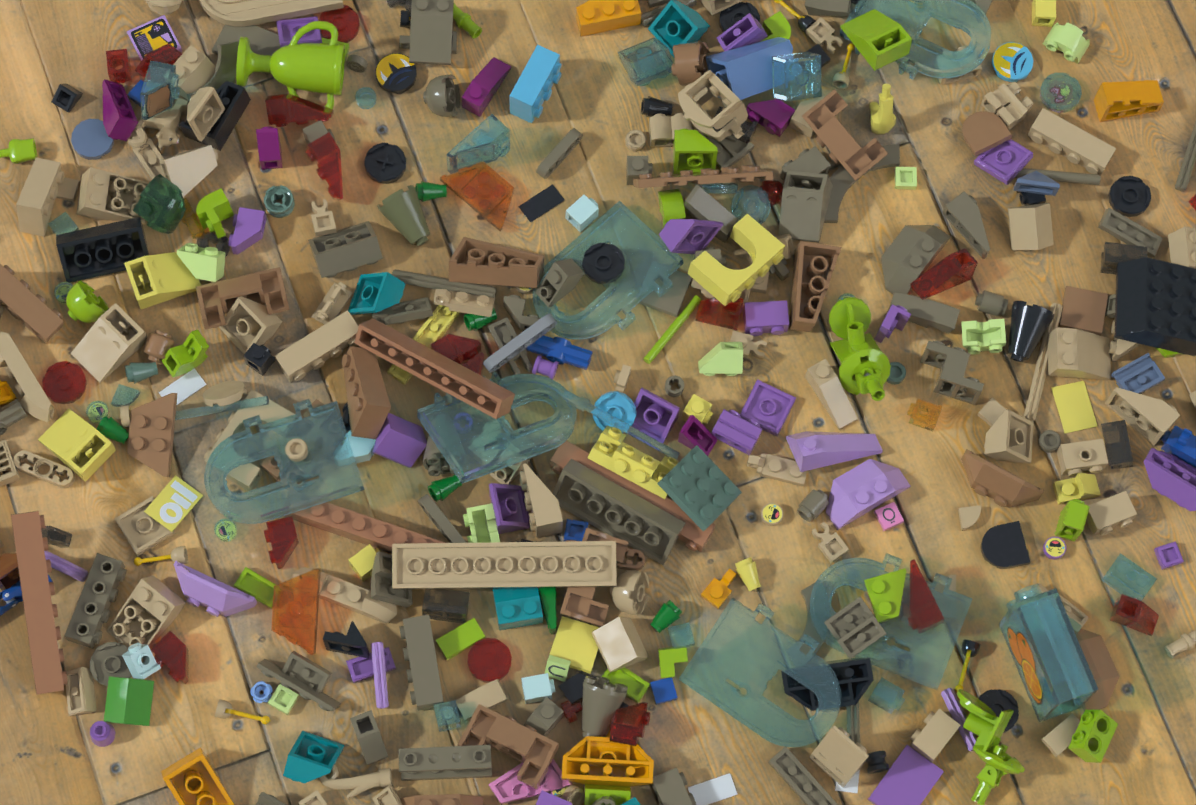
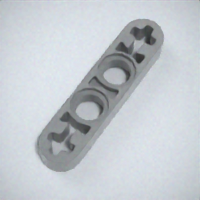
M551 314L545 315L489 356L483 362V365L489 373L496 371L554 328L557 321Z

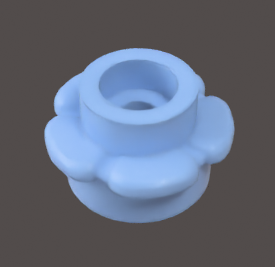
M259 681L251 688L250 693L255 702H268L272 696L273 689L270 684Z

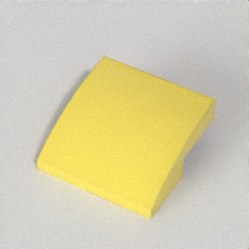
M562 616L550 655L571 661L570 668L591 674L599 649L592 632L600 627Z

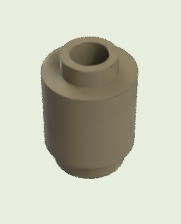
M984 290L982 294L978 293L975 305L978 306V311L994 316H1003L1008 300L1004 299L1002 295Z
M813 489L799 504L798 514L808 522L812 519L815 520L829 505L828 496L820 489L818 491Z

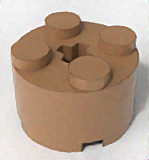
M705 42L684 43L673 46L675 63L672 64L671 70L672 75L677 76L680 85L685 86L693 83L708 71L706 53H710Z

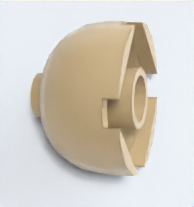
M628 570L616 578L617 586H610V595L620 611L632 615L642 614L648 601V595L644 596L645 588H649V579L646 572Z

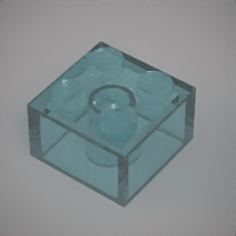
M802 52L772 56L773 98L787 102L822 97L821 55Z

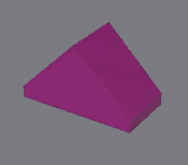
M690 415L679 432L678 438L679 443L691 450L697 445L707 456L718 441L694 415Z

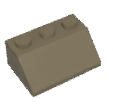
M369 221L338 230L337 233L322 235L308 240L321 278L334 277L339 272L353 271L358 266L372 265L377 263L378 260L383 259L377 236Z

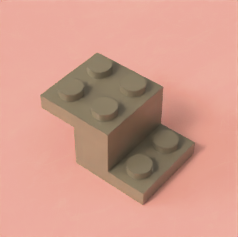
M928 341L920 363L941 369L934 389L935 393L973 405L976 404L984 384L980 383L976 378L963 377L970 353L959 347L951 348L945 346L940 341Z

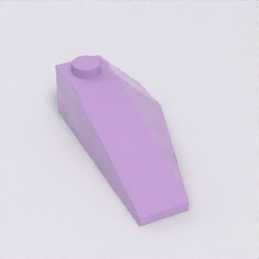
M806 431L786 436L800 472L881 454L883 451L875 434Z

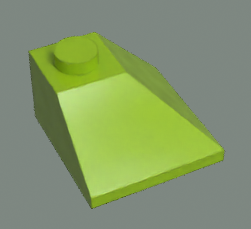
M674 130L673 174H680L681 170H693V173H701L700 169H716L718 148L697 130Z

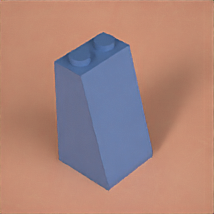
M777 37L706 56L708 71L711 70L740 100L797 80V66L793 59V46L789 39Z

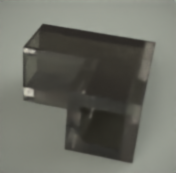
M45 526V528L41 529L42 538L47 537L48 544L60 548L70 546L71 533L52 526Z

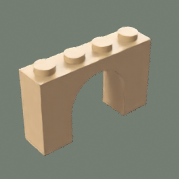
M252 389L249 394L243 396L240 401L241 406L237 412L234 411L228 419L229 424L225 430L222 429L216 437L217 442L204 455V462L207 468L250 493L263 474L259 467L243 459L235 452L234 443L238 434L247 427L258 425L266 427L286 439L298 421L296 414Z

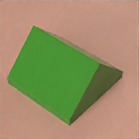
M109 677L104 722L149 726L154 681Z

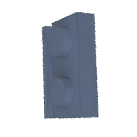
M1149 353L1111 374L1117 381L1116 384L1119 388L1139 394L1165 380L1164 375L1156 363L1152 361Z

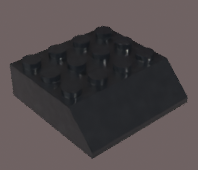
M1148 257L1118 263L1116 268L1114 338L1196 356V269Z

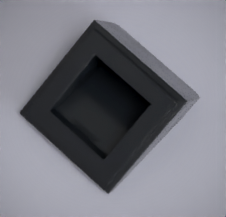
M60 84L51 102L69 113L80 100L83 93L68 84Z

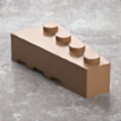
M799 242L794 250L790 330L810 332L815 326L842 247Z

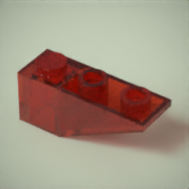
M289 93L270 95L265 100L269 125H275L276 127H284L291 122L302 125L308 123V120H317V122L322 120V122H326L334 114L333 109Z
M328 132L306 145L308 150L305 153L311 162L315 161L318 169L316 171L322 181H327L329 185L327 190L333 199L337 198L339 201L343 199L341 152L332 135Z
M964 248L945 257L910 283V287L924 300L971 280L978 262Z

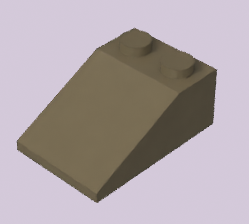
M412 0L409 63L451 65L454 0Z

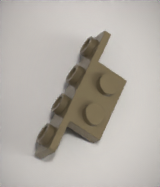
M295 651L291 652L283 669L267 659L260 661L257 665V668L261 669L265 676L281 681L280 684L282 686L295 689L300 692L299 695L301 697L317 702L318 706L325 711H334L341 704L323 693L332 673Z

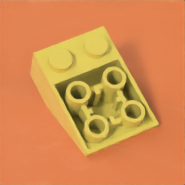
M177 252L143 256L124 263L141 310L195 292L196 287L201 286L199 279L193 276L179 258Z
M69 408L38 439L85 482L116 451L111 441Z

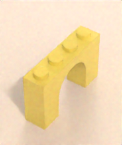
M746 214L733 226L730 238L750 255L752 264L749 267L741 270L729 269L719 263L707 251H704L691 262L688 270V275L724 306L728 305L731 301H737L744 289L749 290L759 276L764 277L769 271L770 266L773 264L777 265L784 257L785 245L749 214Z

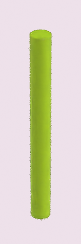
M695 295L643 358L646 363L650 364L702 301L700 297Z

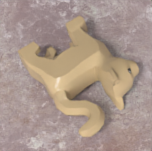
M150 89L148 94L155 92V90ZM146 97L140 120L135 127V132L139 139H129L128 143L132 147L143 146L147 142V134L143 129L146 127L160 130L156 135L159 142L158 151H161L163 146L169 147L173 144H178L179 137L176 132L180 128L181 116L187 114L188 101L178 98L170 110L166 108L162 112L148 118Z

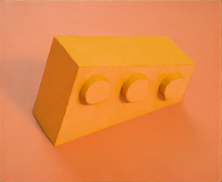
M589 0L576 7V21L580 37L640 25L641 10L638 0Z
M1157 80L1102 82L1093 100L1100 122L1160 111L1164 104Z

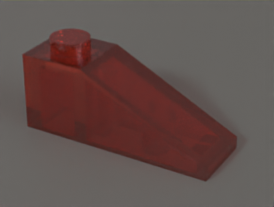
M913 559L909 564L910 617L908 622L913 630L917 629L918 633L921 634L942 624L944 617L915 559Z

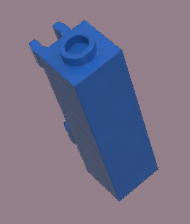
M1175 425L1171 431L1168 430L1163 435L1161 441L1164 444L1161 450L1173 454L1196 468V436L1192 435V431L1186 428L1181 429Z

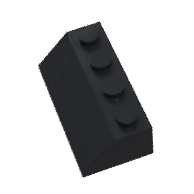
M141 217L56 235V246L67 283L126 271L125 262L149 255Z

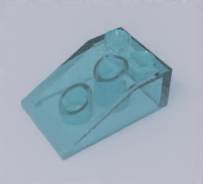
M491 114L446 154L448 172L450 174L496 161L500 156L504 157L510 150V130Z

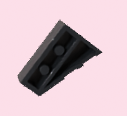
M229 81L223 83L216 90L225 110L201 142L197 139L187 120L179 124L185 137L204 145H212V148L219 151L222 150L251 100L245 87Z

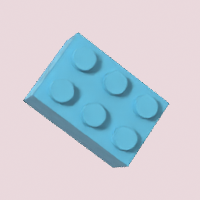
M537 44L509 95L510 114L530 123H533L535 117H540L543 110V102L549 100L552 94L551 88L554 83L557 84L562 74L560 72L562 66L560 54Z

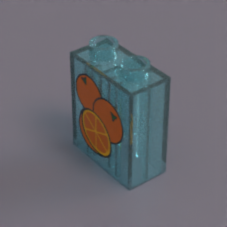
M1035 584L1015 592V600L1006 604L1008 612L1000 621L999 626L1039 723L1081 708L1099 689L1057 589L1042 593L1039 584Z

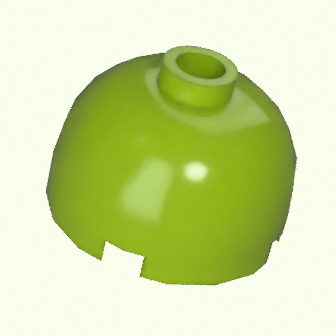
M81 280L75 283L68 291L66 297V305L69 308L68 314L75 321L79 319L84 323H93L109 308L101 296L97 297L93 293L95 290Z

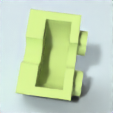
M1056 22L1042 44L1050 51L1055 52L1059 50L1063 52L1065 59L1078 64L1089 47L1090 40H1086L1082 36L1083 31L1075 25L1067 22L1065 25H1059Z
M990 319L987 322H961L963 347L968 349V353L976 355L981 353V351H989L990 353L1002 352V347L1006 344L1005 319Z
M493 504L466 508L467 514H463L465 527L470 528L471 535L467 536L468 543L500 542Z

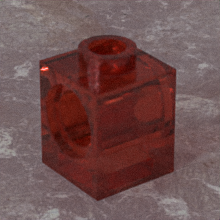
M127 49L106 51L107 70L110 81L120 84L132 80L130 57ZM117 66H123V68L119 70L115 69Z

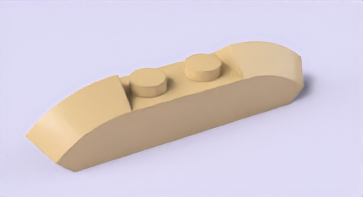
M0 332V367H5L4 369L10 379L15 377L18 384L15 387L20 396H23L19 403L35 418L49 422L53 417L55 409L10 334Z
M302 567L292 573L294 587L302 592L382 623H388L397 615L395 604L372 599L370 590L306 567Z

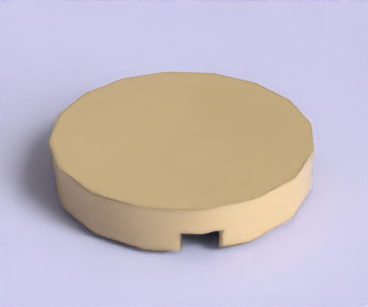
M226 381L208 388L203 393L205 404L213 407V404L218 403V406H226L243 398L242 394L245 395L247 391L244 382Z

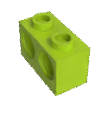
M1085 710L1068 748L1085 762L1101 763L1118 723L1102 710Z

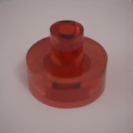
M569 700L560 703L568 723L571 724L577 721L576 713L582 711L581 704L578 702L571 705Z

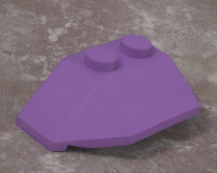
M1151 448L1143 462L1152 488L1158 491L1159 494L1176 502L1180 507L1186 508L1189 511H1196V468L1173 454Z

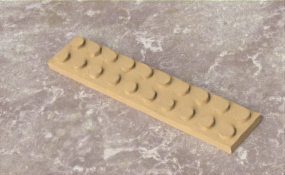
M616 541L392 544V589L617 586Z

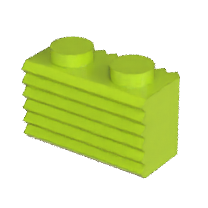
M1078 499L1068 501L1060 513V519L1054 534L1058 537L1075 541L1084 529L1090 506L1085 505V502Z

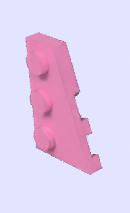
M552 759L548 766V772L538 789L517 780V774L523 763L489 784L490 789L501 805L540 795L542 790L551 792L571 786L568 780L562 779V771L554 759Z

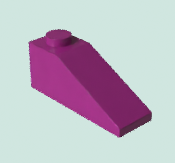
M493 57L472 80L462 95V108L480 117L512 67Z
M104 79L102 82L103 125L108 137L127 142L138 124V120L123 85Z

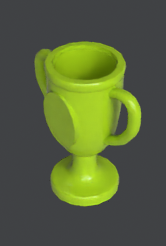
M313 21L301 27L293 36L289 45L279 48L272 55L254 53L251 50L249 38L240 37L237 53V85L245 87L248 77L254 72L271 73L278 82L287 86L294 103L302 110L316 115L328 114L334 107L333 94L337 96L342 94L345 45L336 44L338 40L337 28L332 23L326 21ZM315 29L328 30L331 33L330 44L298 43L304 34ZM295 89L327 94V104L323 107L311 106L297 95Z

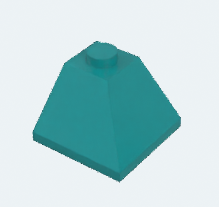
M670 0L649 26L648 30L674 57V45L698 42L710 25L697 11L677 0Z
M388 272L361 274L348 312L350 314L377 313L398 304L403 296L406 283Z
M302 730L288 754L283 776L293 781L307 783L329 774L345 745Z

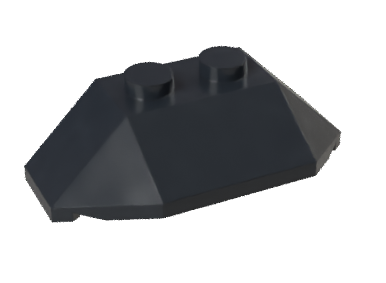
M848 658L806 664L781 671L785 694L791 696L811 711L856 705L874 681L870 658Z

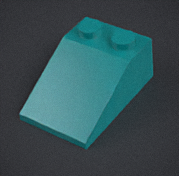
M538 587L492 588L499 631L543 623Z

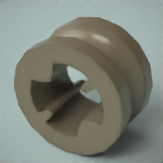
M676 375L670 376L665 383V392L671 397H678L683 393V379ZM674 382H677L680 389L671 390L670 383L673 385Z

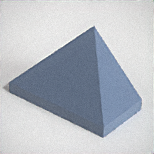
M1037 170L1018 178L1014 185V191L1056 196L1060 188L1059 183Z

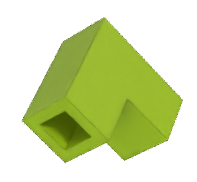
M686 646L658 649L661 678L675 677L674 663L688 662Z

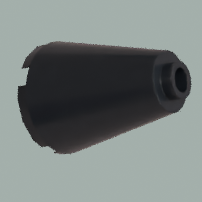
M1024 301L1013 302L1008 354L1011 355L1012 360L1023 362V360L1030 358L1054 318L1052 311L1035 304L1033 306L1026 305L1027 302Z

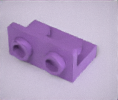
M892 304L874 340L882 343L885 337H890L894 328L902 331L911 316L907 309Z

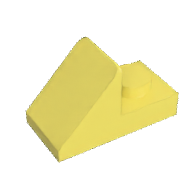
M1078 473L1075 478L1053 483L1058 505L1068 503V501L1073 499L1084 500L1101 495L1094 474Z

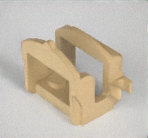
M711 70L704 73L695 82L688 84L678 93L679 103L685 113V120H690L694 127L704 135L714 138L718 142L732 134L737 139L744 135L741 124L748 117L744 103ZM713 96L716 98L720 96L726 108L712 119L701 106ZM713 127H714L715 129H720V128H722V129H721L720 131L716 132V131L713 129Z

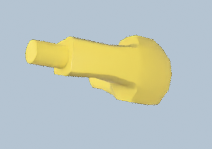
M890 84L882 85V93L879 94V104L877 102L869 104L871 132L876 134H886L896 124V116L893 114L894 97L890 94Z

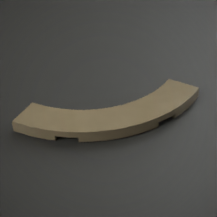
M899 145L882 146L888 155L866 173L887 167H899ZM843 165L830 177L833 188L824 223L838 222L841 201L847 190L856 182Z

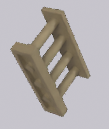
M491 745L398 749L401 781L492 777Z

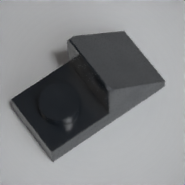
M353 621L350 624L347 635L340 632L332 633L325 631L323 642L326 650L369 658L370 653L367 644Z

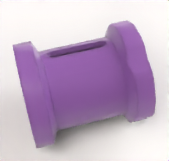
M538 355L532 373H539L553 380L559 362H551L542 359V356Z

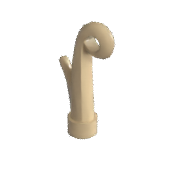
M334 765L332 769L333 775L330 779L326 775L319 777L322 784L329 788L354 789L347 795L348 799L371 788L393 785L391 768L380 769L379 772L338 779L339 771L337 766Z

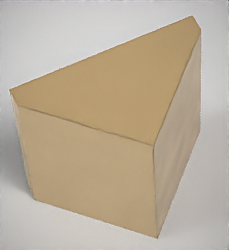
M1050 203L1008 208L1012 250H1040L1054 245Z
M618 617L592 632L610 673L649 658L631 618Z

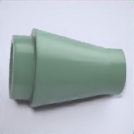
M156 362L130 363V365L125 366L128 383L134 382L135 384L151 376L158 375Z

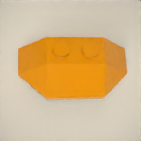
M586 736L563 755L562 779L592 785L628 787L653 784L654 760L631 738Z

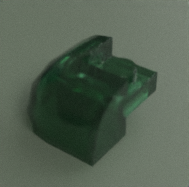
M159 174L144 188L140 194L141 198L133 211L148 221L147 226L166 234L173 233L186 211L185 201L181 194L183 192L175 184Z

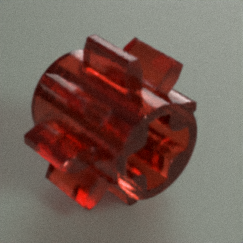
M776 180L763 181V185L758 190L761 201L767 204L771 203L772 206L780 203L783 191L781 182Z

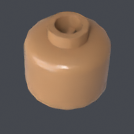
M155 330V333L151 332L148 334L143 351L149 355V360L160 363L161 359H165L169 348H173L175 344L174 340L171 339L172 335Z

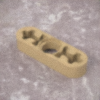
M19 451L14 456V465L20 472L60 488H69L75 481L72 470L66 466L28 451ZM27 457L28 461L34 464V466L32 468L31 465L24 463L23 466H21L22 464L19 460H24ZM43 464L50 466V471L45 475L38 473L39 467ZM56 471L57 474L63 476L65 475V473H67L69 479H64L63 482H61L60 477L54 475V473Z

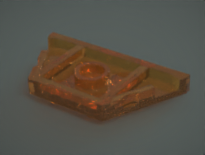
M482 161L474 164L472 167L462 168L457 173L449 176L445 174L440 177V181L496 229L499 231L503 229L514 193V187L485 162Z
M316 568L274 586L271 630L280 636L286 637L294 645H299L311 655L316 654L321 568Z

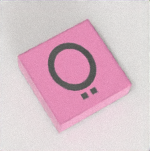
M895 502L874 511L883 531L904 522Z

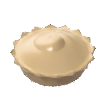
M183 0L145 1L150 10L160 15H169L180 8Z

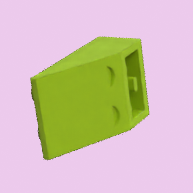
M876 9L840 25V28L874 71L908 55L910 52L912 38L901 24Z

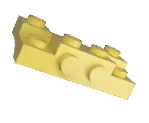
M607 425L598 441L592 447L588 459L665 499L668 494L657 483L679 461L675 458L664 456L660 462L624 443L626 435L620 429Z

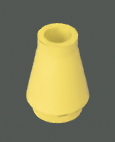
M751 557L735 563L737 568L735 571L749 591L761 587L755 561L753 562Z

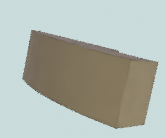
M894 293L889 309L892 304L902 306L911 314L908 321L925 328L931 326L948 334L954 330L960 312L959 309L946 304L902 293Z

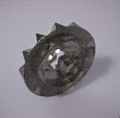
M214 231L211 233L203 232L202 236L197 238L196 244L202 248L209 247V240L214 244L218 243L216 248L218 251L225 252V258L230 251L228 238L224 236L218 239Z

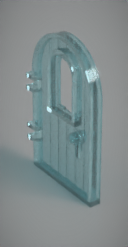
M859 0L845 21L846 23L876 9L901 24L912 38L909 54L896 60V62L900 63L899 74L903 75L905 71L909 73V78L912 80L918 72L934 78H954L967 74L981 64L991 44L989 20L982 9L970 0H912L915 3L909 0ZM930 17H933L953 27L962 29L969 34L971 41L961 51H950L918 36L922 33V29L926 27ZM840 29V36L850 40L843 30ZM855 47V54L859 55L860 52Z
M619 201L544 266V276L538 287L533 288V304L536 314L540 319L547 314H551L557 321V324L550 331L568 339L592 338L604 333L616 323L622 330H625L636 320L635 314L630 311L653 290L659 297H662L673 287V282L668 277L684 264L683 259L677 253H671L664 241ZM609 243L610 245H616L622 251L625 259V269L622 275L612 283L603 284L606 290L590 303L585 310L576 315L566 316L558 310L556 303L551 307H547L535 293L555 261L572 259L584 272L582 267L584 254L592 245ZM660 278V280H661L664 284H663L662 286H659V285H658L656 282H654V281H655L656 279ZM621 310L626 315L623 320L617 315Z
M495 371L492 373L490 381L515 393L511 409L532 401H543L550 404L555 413L545 420L543 419L513 430L505 416L495 419L448 393L443 397L439 393H435L434 404L417 409V417L463 484L562 445L572 434L576 422V405L571 394L561 384L548 377L536 374H516L500 379Z
M309 398L293 404L296 414L266 424L262 423L260 415L244 419L243 423L246 430L233 434L222 441L214 449L206 464L204 473L205 489L215 508L222 515L233 521L257 524L365 490L337 401L313 408ZM308 408L311 416L302 418L301 410ZM258 424L260 432L252 434L250 427ZM295 438L305 441L308 447L307 457L299 462L290 460L285 452L286 444ZM274 455L280 470L281 481L245 493H234L228 489L227 480L225 479L232 469L239 465L248 464ZM319 476V478L310 480L307 482L305 481L307 479Z
M887 553L883 563L867 558H849L833 564L819 576L810 597V615L816 632L824 642L835 650L845 653L824 623V621L836 614L831 605L835 590L841 586H852L867 592L864 580L889 573L884 571L887 563L895 566L894 571L899 570L902 559ZM906 573L899 618L881 622L880 625L887 634L854 657L870 658L872 665L938 690L972 598L949 590L952 578L936 573L933 583ZM937 582L946 585L943 593L935 591ZM893 640L895 644L910 648V651L898 648L896 645L890 646L887 644V641Z
M732 598L679 680L773 744L784 747H801L819 740L833 726L841 707L839 681L826 661L814 653L820 643L806 633L798 642L769 622L775 612L762 603L757 606L755 611H752L735 598ZM759 613L766 617L762 624L755 620ZM804 643L811 647L807 655L800 651ZM779 669L816 695L819 707L816 709L815 715L810 719H796L762 696L767 688L768 681L773 678L772 676H775ZM727 678L735 684H737L739 688H745L747 694H742L740 692V689H737L731 684H729L726 681Z

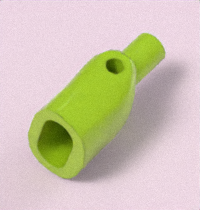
M34 138L11 140L7 149H0V158L10 157L11 162L14 164L35 160L37 158V150Z

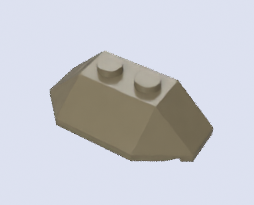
M905 225L881 257L885 289L891 294H908L951 236L934 225Z

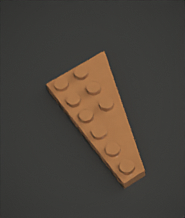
M742 165L741 169L733 168V166L721 167V171L719 169L704 168L700 169L701 173H693V170H681L679 175H673L672 172H660V176L652 177V173L639 174V178H633V186L636 188L665 187L668 184L682 186L687 185L689 182H692V184L732 183L735 180L749 182L754 181L755 178L773 180V171L762 170L760 166Z

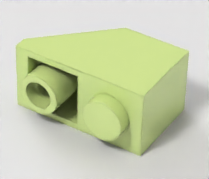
M187 243L177 250V255L196 279L217 282L224 277L225 252L218 251L215 247H198L195 243Z
M719 342L698 361L699 373H703L706 376H713L715 374L735 376L742 374V342Z

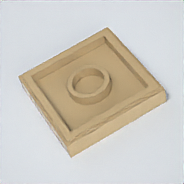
M153 496L115 518L116 523L137 556L176 534L174 530L173 532L169 531L144 512L153 502Z

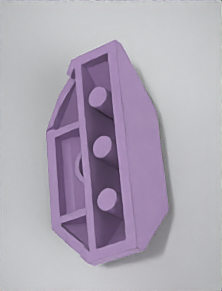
M868 459L833 480L826 514L835 528L839 530L911 486L899 468Z
M178 561L174 562L176 574L188 604L197 608L201 605L207 608L206 612L216 617L219 614L227 617L256 606L257 601L255 597Z

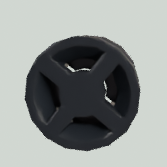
M884 750L868 753L869 757L866 760L868 763V774L880 773L890 769L889 764L885 761L886 752Z

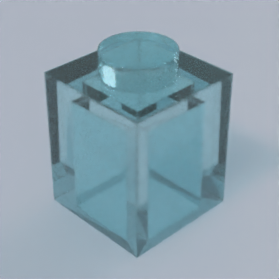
M881 677L868 701L892 714L894 709L899 711L905 699L902 695L905 691Z
M456 700L434 705L439 732L461 727Z

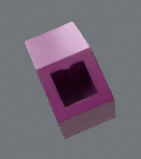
M779 99L749 103L746 108L748 119L751 122L760 124L768 133L779 137L790 124L791 117L795 112V109Z
M266 126L256 129L261 169L283 168L278 128Z

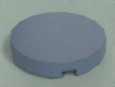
M99 119L82 121L72 132L71 142L74 150L80 157L88 160H97L101 156L107 155L114 145V139L108 137L103 121Z

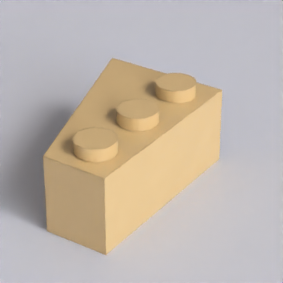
M35 158L16 203L20 232L45 237L58 194L57 187L64 180L61 162Z

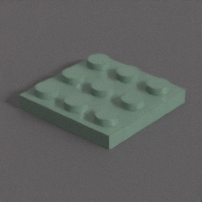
M697 445L657 483L702 531L706 530L742 493Z

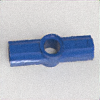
M544 335L526 348L527 351L545 356L551 362L558 361L560 365L566 363L587 370L593 351L572 345L570 341L564 338H550Z

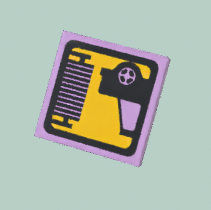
M165 15L127 31L128 37L144 68L182 52V48Z

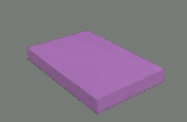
M906 745L868 800L874 805H921L944 771Z

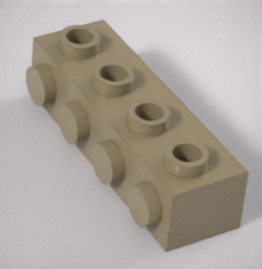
M99 553L96 554L65 633L68 641L92 649L95 643L98 644L100 642L102 625L107 623L111 611L109 607L111 602H115L118 596V584L120 581L123 582L127 570L122 561Z
M429 615L403 619L404 626L399 628L401 640L406 639L407 647L403 648L405 661L410 662L411 669L406 671L408 683L413 682L414 691H410L412 705L417 704L418 711L444 706L430 617Z

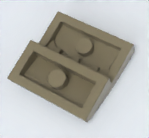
M653 261L641 288L637 303L677 317L692 277Z
M378 551L372 570L371 598L408 608L413 604L412 589H392V555Z
M861 596L824 621L849 659L887 634Z

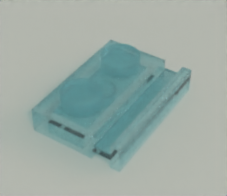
M1121 553L1102 578L1103 582L1137 606L1157 580Z

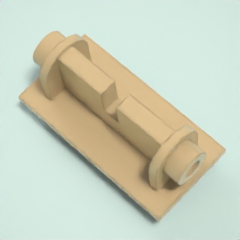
M334 282L311 317L325 325L339 315L353 293L345 289L346 285L342 282L338 284Z

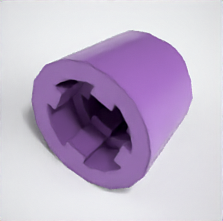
M97 721L91 726L90 737L95 745L105 747L113 742L116 732L111 724Z

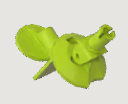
M847 297L838 301L832 307L829 314V324L832 331L838 337L843 338L842 340L830 342L832 349L841 362L838 378L842 387L848 393L855 395L870 393L873 400L880 401L885 397L883 385L890 375L891 365L888 357L880 350L870 333L864 334L871 323V312L868 305L856 297Z
M959 689L957 696L960 699V704L971 712L966 718L963 728L978 735L973 750L986 763L985 767L976 777L980 783L971 800L974 802L978 801L977 804L985 805L991 789L999 786L1002 776L1008 773L1019 774L1025 770L1015 757L1012 758L1009 754L1005 753L1008 746L1004 744L999 746L1000 738L1014 711L1011 709L1001 711L999 717H997L995 712L981 700Z

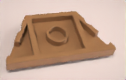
M170 393L131 410L127 454L164 477H170L178 393Z

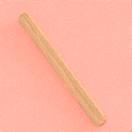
M1052 303L1050 307L1054 318L1043 335L1023 416L1032 422L1036 419L1048 370L1047 335L1058 327L1063 308L1061 304Z

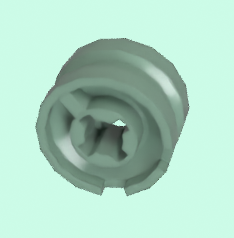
M274 185L266 191L264 204L270 215L283 218L291 214L295 207V200L290 189L286 186ZM282 199L283 203H277L276 200Z

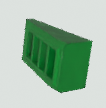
M540 587L538 592L549 633L555 634L557 628L556 587Z

